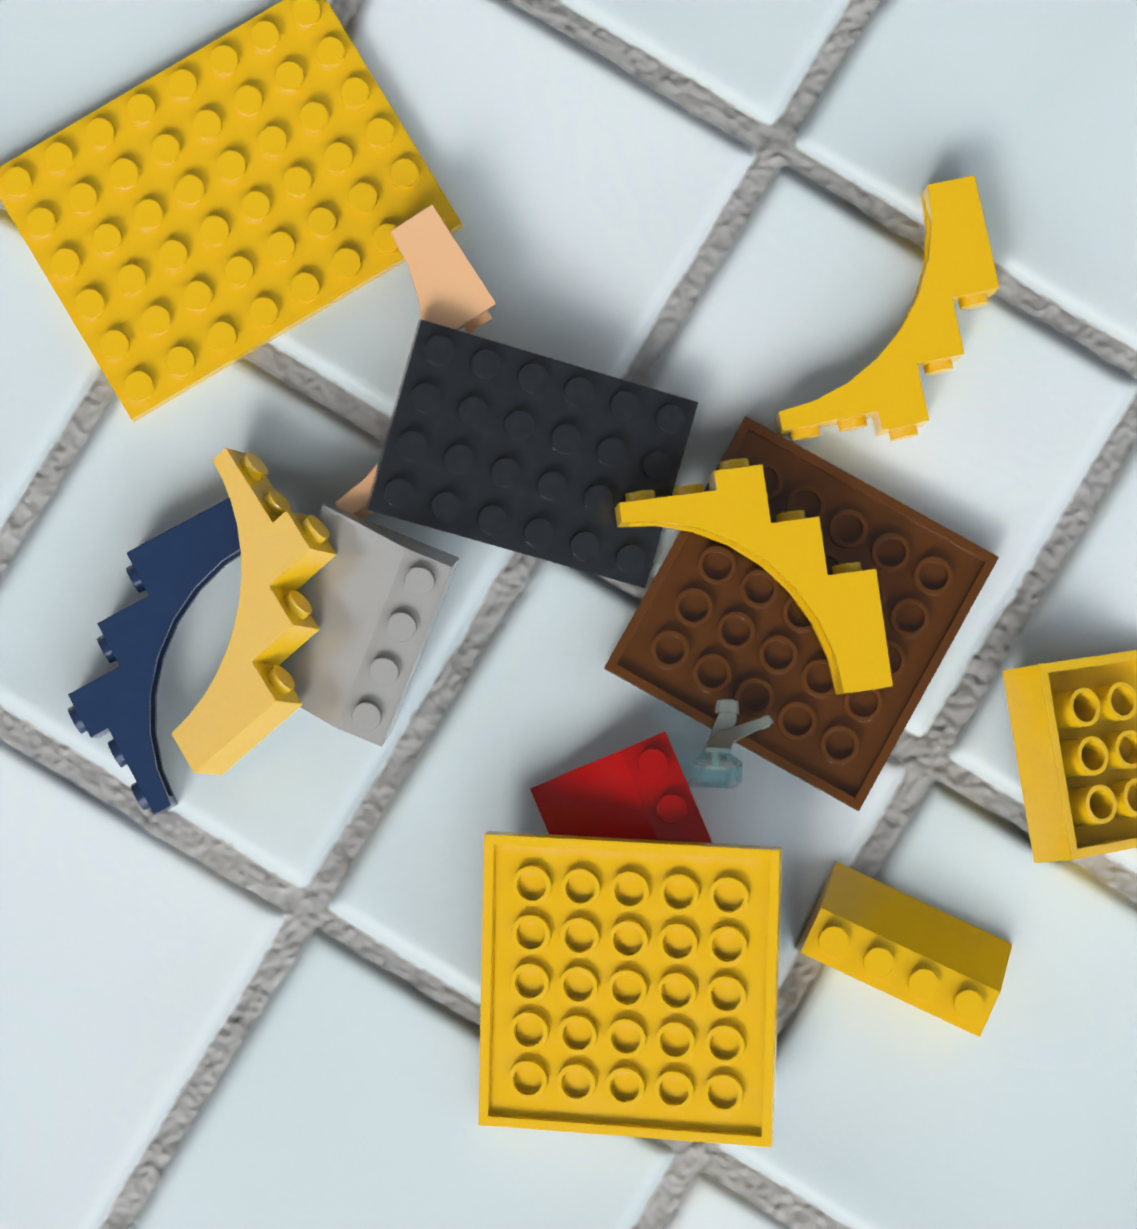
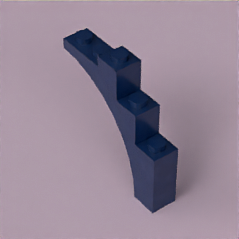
M230 498L126 552L132 565L126 567L130 580L139 593L146 590L149 596L97 623L103 634L97 638V642L109 663L117 661L120 667L68 694L73 703V706L68 708V713L77 730L81 734L88 732L91 738H101L111 733L113 739L108 742V746L113 757L121 768L128 765L136 780L130 786L137 802L143 810L151 808L154 815L162 814L178 805L163 768L157 737V692L164 658L180 621L198 594L228 564L241 556L238 527Z

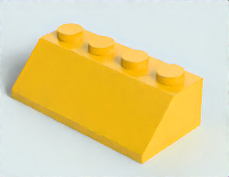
M835 861L795 949L810 958L980 1037L1001 992L1012 944Z

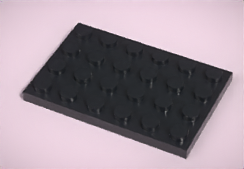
M421 319L418 320L365 509L646 588L663 527H617L615 507L620 502H626L625 494L631 492L654 490L655 498L672 496L698 402Z

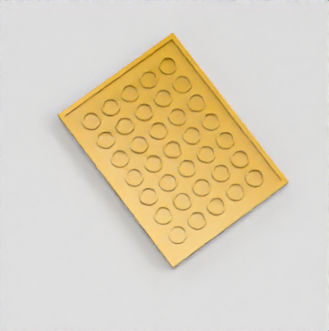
M282 0L0 166L1 202L129 417L134 422L404 263L405 260L391 235V231L430 205H433L451 234L463 228L460 219L327 0Z

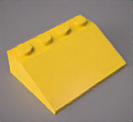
M1137 650L1002 670L1034 863L1070 861L1137 848Z

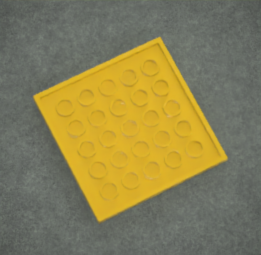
M497 831L486 832L484 834L478 1125L772 1147L774 1142L782 847Z

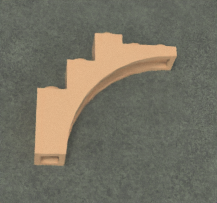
M430 205L391 231V235L409 268L419 301L422 320L458 331L464 327L467 333L471 334L493 319L488 311L496 306V302L433 205ZM378 463L365 479L335 502L339 509L355 514L363 519L373 513V511L366 510L365 508Z

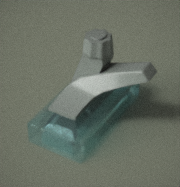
M722 699L717 700L715 713L718 714V717L702 754L694 758L687 767V784L689 787L735 789L742 782L743 762L730 753L731 746L738 740L760 729L764 730L774 723L769 715H765L734 727L737 719L736 714H739L738 701Z

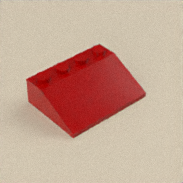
M662 732L530 788L546 829L552 835L712 843L666 732Z

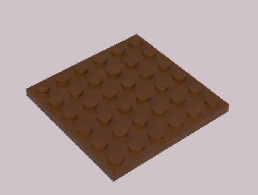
M745 416L720 462L748 458L749 466L763 464L771 523L776 522V514L804 510L805 518H820L828 575L833 574L832 566L861 562L862 571L876 569L893 686L836 695L824 650L812 624L790 593L760 565L736 550L687 531H680L606 663L604 670L711 730L718 717V714L715 713L717 700L733 699L738 701L739 714H736L737 719L734 727L769 715L774 721L770 727L764 730L760 729L735 743L850 808L859 811L999 557ZM719 464L715 470H720ZM709 482L707 483L704 492L710 491Z

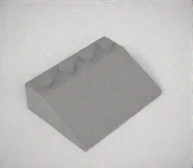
M324 503L318 519L329 532L327 540L337 555L297 590L310 603L312 607V613L310 614L320 630L279 666L284 668L293 678L295 683L294 691L302 702L300 706L302 709L339 730L382 747L392 733L460 558Z

